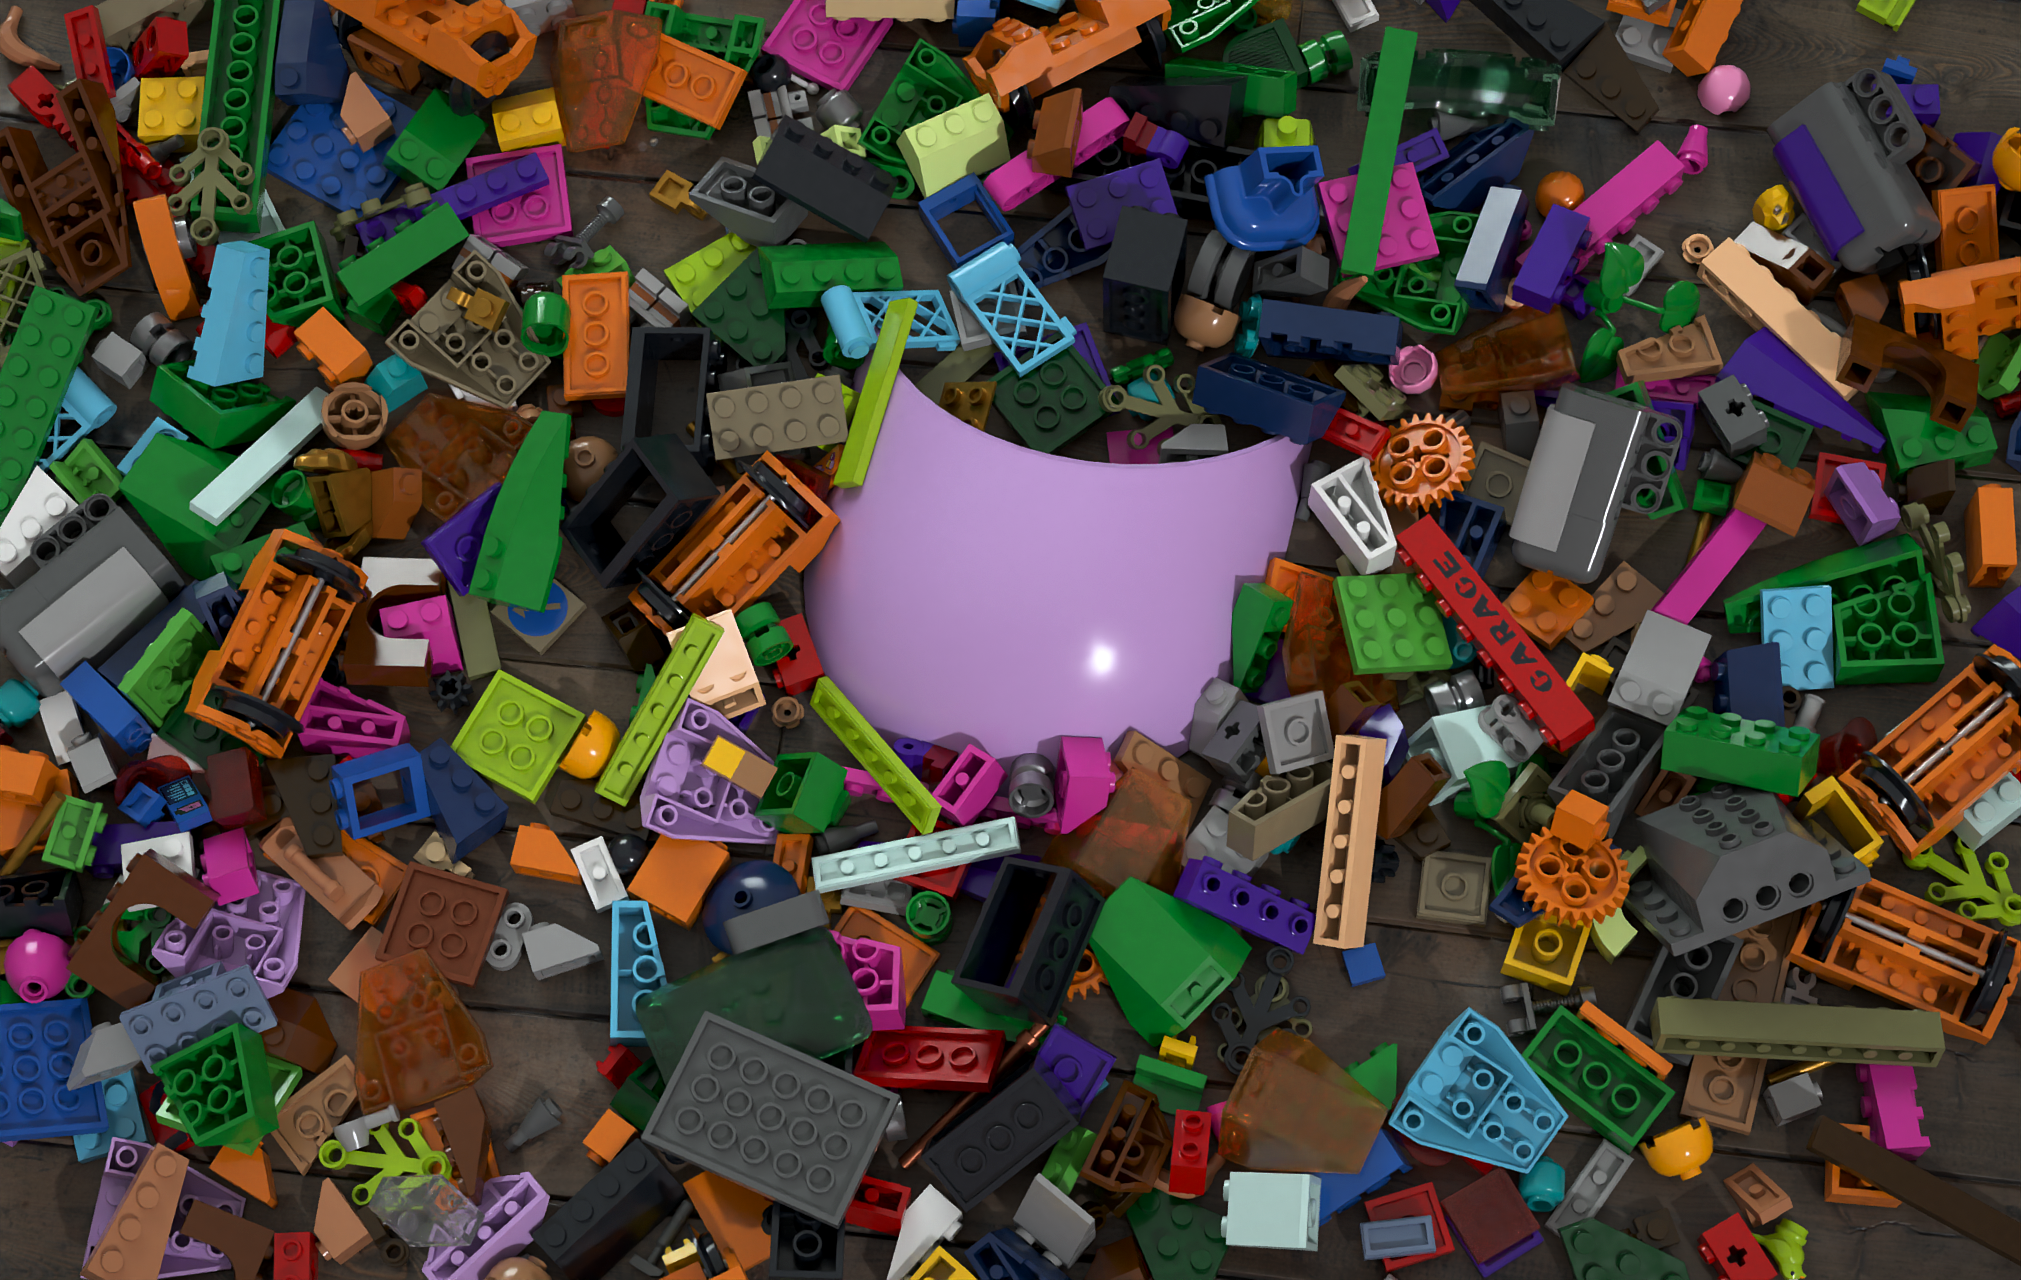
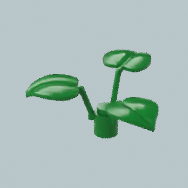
M1616 242L1605 243V258L1600 280H1593L1586 286L1583 298L1585 303L1596 308L1595 315L1602 319L1608 329L1599 328L1588 341L1582 358L1578 381L1581 383L1595 381L1608 376L1617 368V353L1619 350L1624 349V342L1621 337L1615 336L1616 328L1606 316V313H1615L1621 308L1623 303L1662 314L1659 328L1669 334L1671 328L1678 325L1683 328L1690 325L1695 319L1701 297L1697 286L1692 282L1684 280L1674 283L1664 296L1663 307H1656L1625 297L1623 294H1627L1629 287L1637 284L1643 275L1644 258L1638 250L1629 245Z
M1533 753L1527 761L1520 762L1516 772L1517 780L1527 765L1533 762L1551 777L1546 757L1537 753ZM1489 760L1478 763L1463 772L1469 782L1471 791L1462 790L1457 794L1454 801V812L1459 818L1474 820L1475 827L1483 828L1502 841L1503 844L1498 845L1494 849L1491 862L1495 896L1497 897L1514 876L1517 867L1515 863L1522 845L1520 843L1511 844L1509 837L1485 823L1487 819H1491L1500 811L1502 802L1505 801L1504 795L1510 786V773L1506 764L1501 761Z

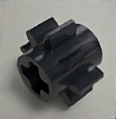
M446 670L445 676L440 679H433L436 690L429 694L432 700H439L437 707L440 712L449 708L456 715L458 709L462 706H470L467 694L473 693L474 690L470 684L464 685L466 677L463 673L456 677L451 675L449 670ZM448 690H450L451 692H454V691L457 690V693H456L455 695H454L453 693H448V694L446 695V692H447Z
M1375 840L1372 883H1385V876L1395 877V872L1399 867L1400 859L1394 851L1395 845L1385 844L1384 840Z

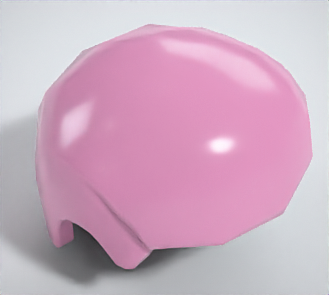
M1719 65L1707 72L1698 85L1697 96L1702 106L1715 115H1720L1726 111H1733L1735 113L1750 98L1751 84L1746 73L1740 68H1736L1734 65Z
M1423 345L1402 348L1400 350L1399 366L1388 365L1389 379L1398 390L1406 394H1421L1430 389L1438 376V363L1434 353L1430 352Z

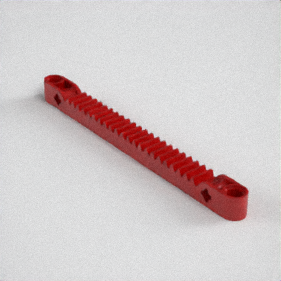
M31 65L7 85L8 89L44 127L55 129L62 140L65 139L70 148L73 147L76 153L79 152L56 97V93L59 91ZM120 153L126 204L130 205L134 211L133 201L162 195V193L136 168H132ZM196 242L197 256L187 258L185 262L190 265L193 271H197L199 277L202 280L205 279L208 284L216 247L214 245L201 246ZM266 314L265 349L274 358L278 359L298 342L293 333L296 328L290 325L273 323Z

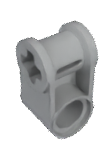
M1506 694L1499 695L1494 699L1492 707H1486L1480 712L1478 716L1479 726L1484 733L1489 735L1504 749L1510 758L1518 762H1525L1544 742L1538 732L1540 727L1534 719L1528 721L1517 706L1518 701L1515 698ZM1508 705L1509 708L1503 713L1501 710ZM1494 719H1497L1498 721L1493 726H1491L1490 723Z

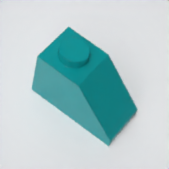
M396 353L376 365L364 382V384L372 387V391L379 396H383L387 404L388 413L428 389L422 373L409 366Z

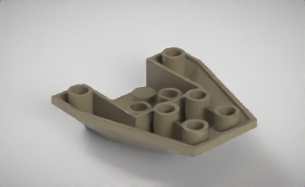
M475 249L452 272L450 279L410 320L407 319L385 341V344L409 366L505 410L551 364L549 357L533 353L523 345L520 338L523 312L501 273ZM451 286L473 297L477 288H480L510 302L497 333L464 318L468 309L446 299ZM528 327L527 335L529 339L540 343L532 327Z

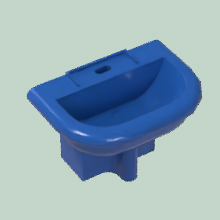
M1318 145L1259 147L1240 165L1226 167L1204 177L1211 215L1217 231L1228 243L1241 250L1254 252L1291 250L1305 246L1314 238L1320 224V215L1314 185L1324 177Z

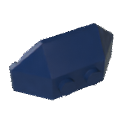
M1512 116L1505 119L1504 123L1494 124L1471 134L1448 151L1450 158L1422 171L1418 182L1424 201L1435 207L1470 212L1486 200L1491 186L1502 188V185L1509 183L1519 175L1534 134L1533 127Z

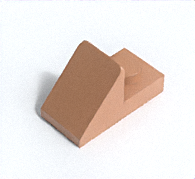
M1754 1163L1723 1180L1726 1188L1753 1228L1761 1224L1764 1225L1793 1208L1790 1197Z

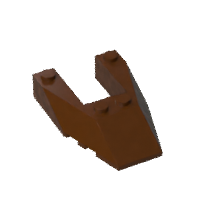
M79 78L56 93L79 152L48 171L32 131L7 126L0 131V182L9 204L21 212L23 230L37 243L36 247L43 255H47L57 266V272L79 297H85L131 268L132 260L115 110L103 83Z

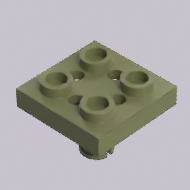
M1372 364L1342 365L1334 374L1357 398L1359 411L1356 415L1364 418L1370 411L1379 421L1404 418L1411 410L1405 403V395L1393 386L1390 388L1382 380L1384 377L1382 372Z
M1530 762L1504 795L1505 801L1502 802L1500 811L1491 819L1521 845L1524 842H1529L1532 833L1539 836L1542 827L1545 826L1550 830L1557 806L1547 793L1553 779L1538 765ZM1524 795V798H1522L1521 803H1519L1520 797Z

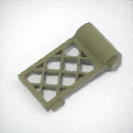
M31 247L0 260V276H2L0 279V300L11 304L5 318H0L1 369L11 347V344L5 346L3 338L9 327L18 329L19 325L13 323L12 320L19 307L26 309L28 304L22 302L28 288H34L36 285L47 289L41 273L47 270L40 251L34 252ZM28 260L30 268L25 278L12 274L17 264ZM9 279L21 283L14 299L2 295Z

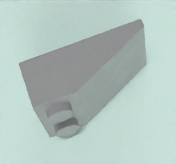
M1647 609L1607 701L1608 705L1668 727L1682 709L1712 635Z
M1038 1173L1013 1218L1014 1225L1017 1227L1015 1234L1030 1246L1035 1242L1044 1250L1042 1256L1057 1268L1062 1265L1069 1271L1096 1239L1095 1219L1042 1174Z

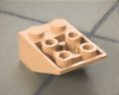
M731 608L705 618L723 627L725 632L689 693L690 699L719 711L727 720L766 705ZM686 626L666 633L672 650Z

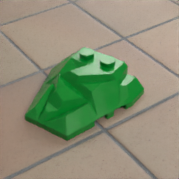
M647 1L642 25L738 66L747 72L760 53L767 24L765 18L735 14L734 20L685 13L677 5ZM645 98L647 128L650 131L709 140L715 131V128Z

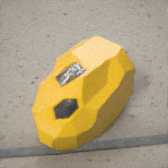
M1781 184L1767 189L1755 201L1752 209L1755 223L1779 234L1792 223L1795 217L1793 210L1794 201L1785 186Z

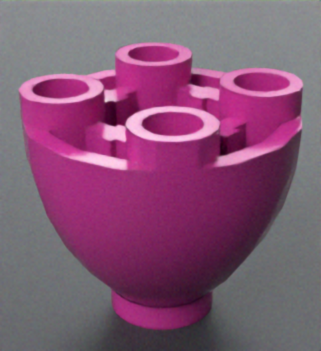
M37 929L25 931L23 936L16 938L8 946L5 954L4 969L7 982L16 994L29 1003H39L55 997L65 988L72 972L66 969L72 959L67 956L72 946L55 935L41 932Z

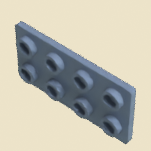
M221 961L157 985L152 1001L123 1011L119 1017L150 1074L154 1073L150 1067L151 1065L237 1022L257 1033L275 1027L278 1022L251 967L246 964L226 971Z

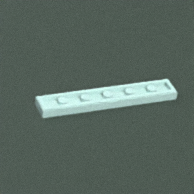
M316 386L190 501L189 510L213 525H219L323 428L320 418L322 404L326 395L328 396L329 394Z
M1013 816L812 857L811 859L815 889L819 890L820 893L1017 854L1021 853L1017 822Z

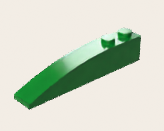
M542 410L526 436L496 499L483 538L469 595L495 605L540 613L545 612L562 550L563 538L559 536L560 520H564L565 507L561 505L562 488H566L567 474H564L563 468L564 460L569 457L571 415Z
M1906 533L1841 551L1773 576L1723 600L1728 632L1730 634L1761 632L1760 589L1829 585L1831 586L1833 606L1868 593L1876 594L1888 590L1892 585L1901 582L1906 585L1908 582L1917 579L1920 581V576L1926 574L1922 548Z

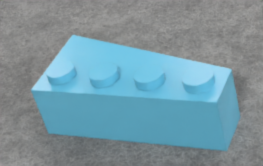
M243 240L217 244L208 287L212 291L210 299L206 304H203L201 317L205 318L201 337L196 336L193 350L198 352L195 365H189L188 378L216 387L263 377L270 249Z
M612 900L610 1046L616 1047L620 1043L625 1047H680L681 1036L675 1018L648 901Z

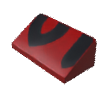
M160 1080L139 1094V1098L156 1143H160L179 1153L194 1146L195 1143L190 1134L157 1123L156 1113L167 1098L163 1089L165 1086Z

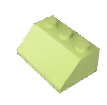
M989 93L904 130L896 141L925 199L973 172L979 176L1011 160L1004 121Z

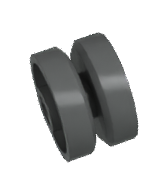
M1216 229L1211 230L1195 261L1188 283L1187 295L1206 301L1214 292V306L1233 312L1247 285L1257 252L1241 250L1235 246L1231 248V244Z

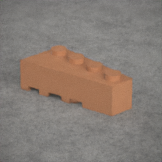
M160 1143L150 1148L79 1275L89 1280L158 1279L189 1159Z

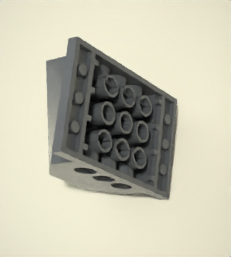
M1721 783L1713 786L1708 792L1697 796L1683 797L1674 805L1636 819L1652 880L1634 883L1629 888L1624 905L1675 957L1872 881L1869 868L1813 819L1796 821L1775 792L1731 783Z

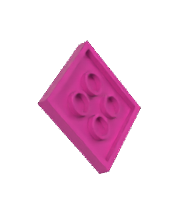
M794 0L761 48L762 55L767 53L779 54L788 61L792 71L828 90L835 88L837 92L840 90L848 91L892 26L893 18H882L879 21L850 18L845 21H839L832 17H826L825 0Z
M561 144L465 158L467 177L470 179L536 152L549 178V185L473 215L474 234L482 236L498 248L552 240L558 234L569 237L574 236L564 154Z
M1413 162L1393 167L1375 271L1436 258L1439 255V249ZM1358 174L1320 182L1316 187L1339 268L1341 267ZM1341 273L1342 278H1347V277H1352V276H1353V275H1348V274H1343V273Z

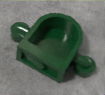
M1251 7L1231 23L1232 28L1239 35L1227 44L1222 62L1297 71V90L1308 86L1309 69L1284 18L1256 28L1257 13Z

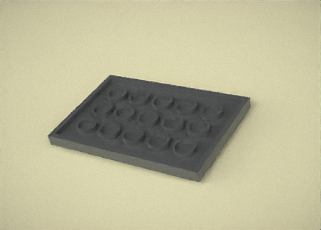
M705 1010L641 1136V1140L666 1153L839 1229L901 1098L900 1095Z

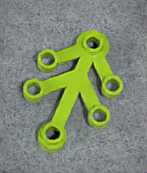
M1960 837L1954 843V850L1960 855L1966 872L1933 852L1932 846L1923 851V854H1918L1913 860H1910L1904 853L1902 854L1903 861L1909 868L1923 870L1928 866L1958 884V886L1946 887L1939 882L1930 884L1924 894L1927 902L1941 906L1944 902L1981 898L1989 903V905L1977 906L1971 901H1964L1955 913L1974 922L1996 918L2005 926L2021 924V896L2013 893L2005 871L2009 861L2003 853H1991L1984 863L1986 871L1993 877L1997 891L1987 886L1975 851L1965 848L1961 843L1963 841ZM1992 861H1997L2001 867L1995 866ZM1932 891L1938 892L1941 898L1934 896ZM1963 910L1969 911L1972 917L1965 915Z
M406 1118L399 1123L398 1133L402 1138L409 1140L420 1159L406 1157L388 1130L389 1122L381 1125L378 1131L369 1129V1134L375 1136L386 1154L355 1150L347 1152L337 1140H329L321 1146L319 1160L325 1167L339 1170L347 1164L383 1169L368 1182L359 1184L353 1189L352 1199L360 1206L373 1204L376 1194L402 1173H417L401 1188L391 1189L385 1196V1203L388 1208L402 1211L408 1206L409 1198L427 1184L435 1187L441 1186L448 1182L453 1174V1167L450 1165L446 1153L433 1151L421 1134V1124L411 1118ZM413 1123L415 1130L413 1134L407 1136L405 1129L407 1125ZM337 1150H341V1159L337 1162H334V1152ZM436 1163H440L442 1166L441 1172L434 1175L432 1168ZM367 1189L369 1193L368 1198L365 1201H360V1192ZM400 1193L402 1196L401 1203L394 1206L392 1199L396 1194Z

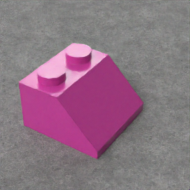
M446 595L379 609L384 637L429 639L434 659L431 677L443 675L446 673V670H449L450 673L464 670L453 609Z
M1061 736L1053 786L1054 804L1060 833L1068 834L1107 807L1109 793H1114L1115 772H1110L1111 755L1110 752H1105L1102 738Z

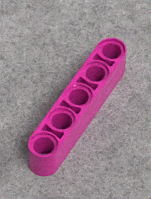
M1113 97L1105 98L1083 112V122L1074 168L1121 138L1129 126L1130 118ZM1025 150L991 173L984 181L983 186L999 207L1006 212L1017 207L1062 176L1033 172L1032 159H1027V150Z
M1732 508L1650 611L1688 625L1767 524Z

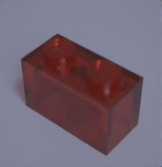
M246 746L207 756L208 769L205 770V780L211 789L212 801H209V812L212 819L227 830L265 821L266 813L258 756Z

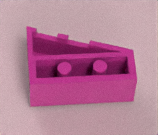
M320 677L300 720V723L305 728L304 733L298 734L305 752L335 754V756L343 757L350 755L352 758H359L409 743L411 737L406 716L370 699L366 701L352 694L347 688L342 686L339 688L324 681L322 677Z
M1856 1063L1858 1083H1863L1865 1095L1861 1096L1860 1100L1861 1113L1863 1118H1868L1870 1141L1907 1161L1917 1160L1931 1145L1929 1136L1921 1137L1918 1119H1923L1924 1114L1922 1106H1916L1914 1090H1917V1083L1913 1066Z

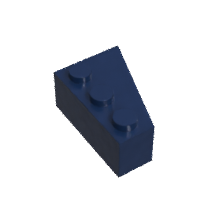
M1452 491L1453 501L1446 497L1441 499L1442 507L1440 509L1439 527L1483 580L1506 526L1505 508Z
M225 572L192 585L196 599L219 648H221L246 597V594L238 590L239 586Z
M439 738L419 753L422 759L430 813L436 824V831L439 837L443 838L449 851V858L452 864H455L505 827L509 807L442 738Z
M1009 1228L989 1232L964 1252L982 1280H1072Z

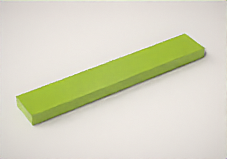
M910 297L889 301L833 482L834 485L842 489L863 485L918 306V302Z
M695 613L692 614L594 788L596 793L624 807L626 806L725 632L723 627Z
M828 676L818 678L810 701L811 707L922 835L932 833L942 806Z

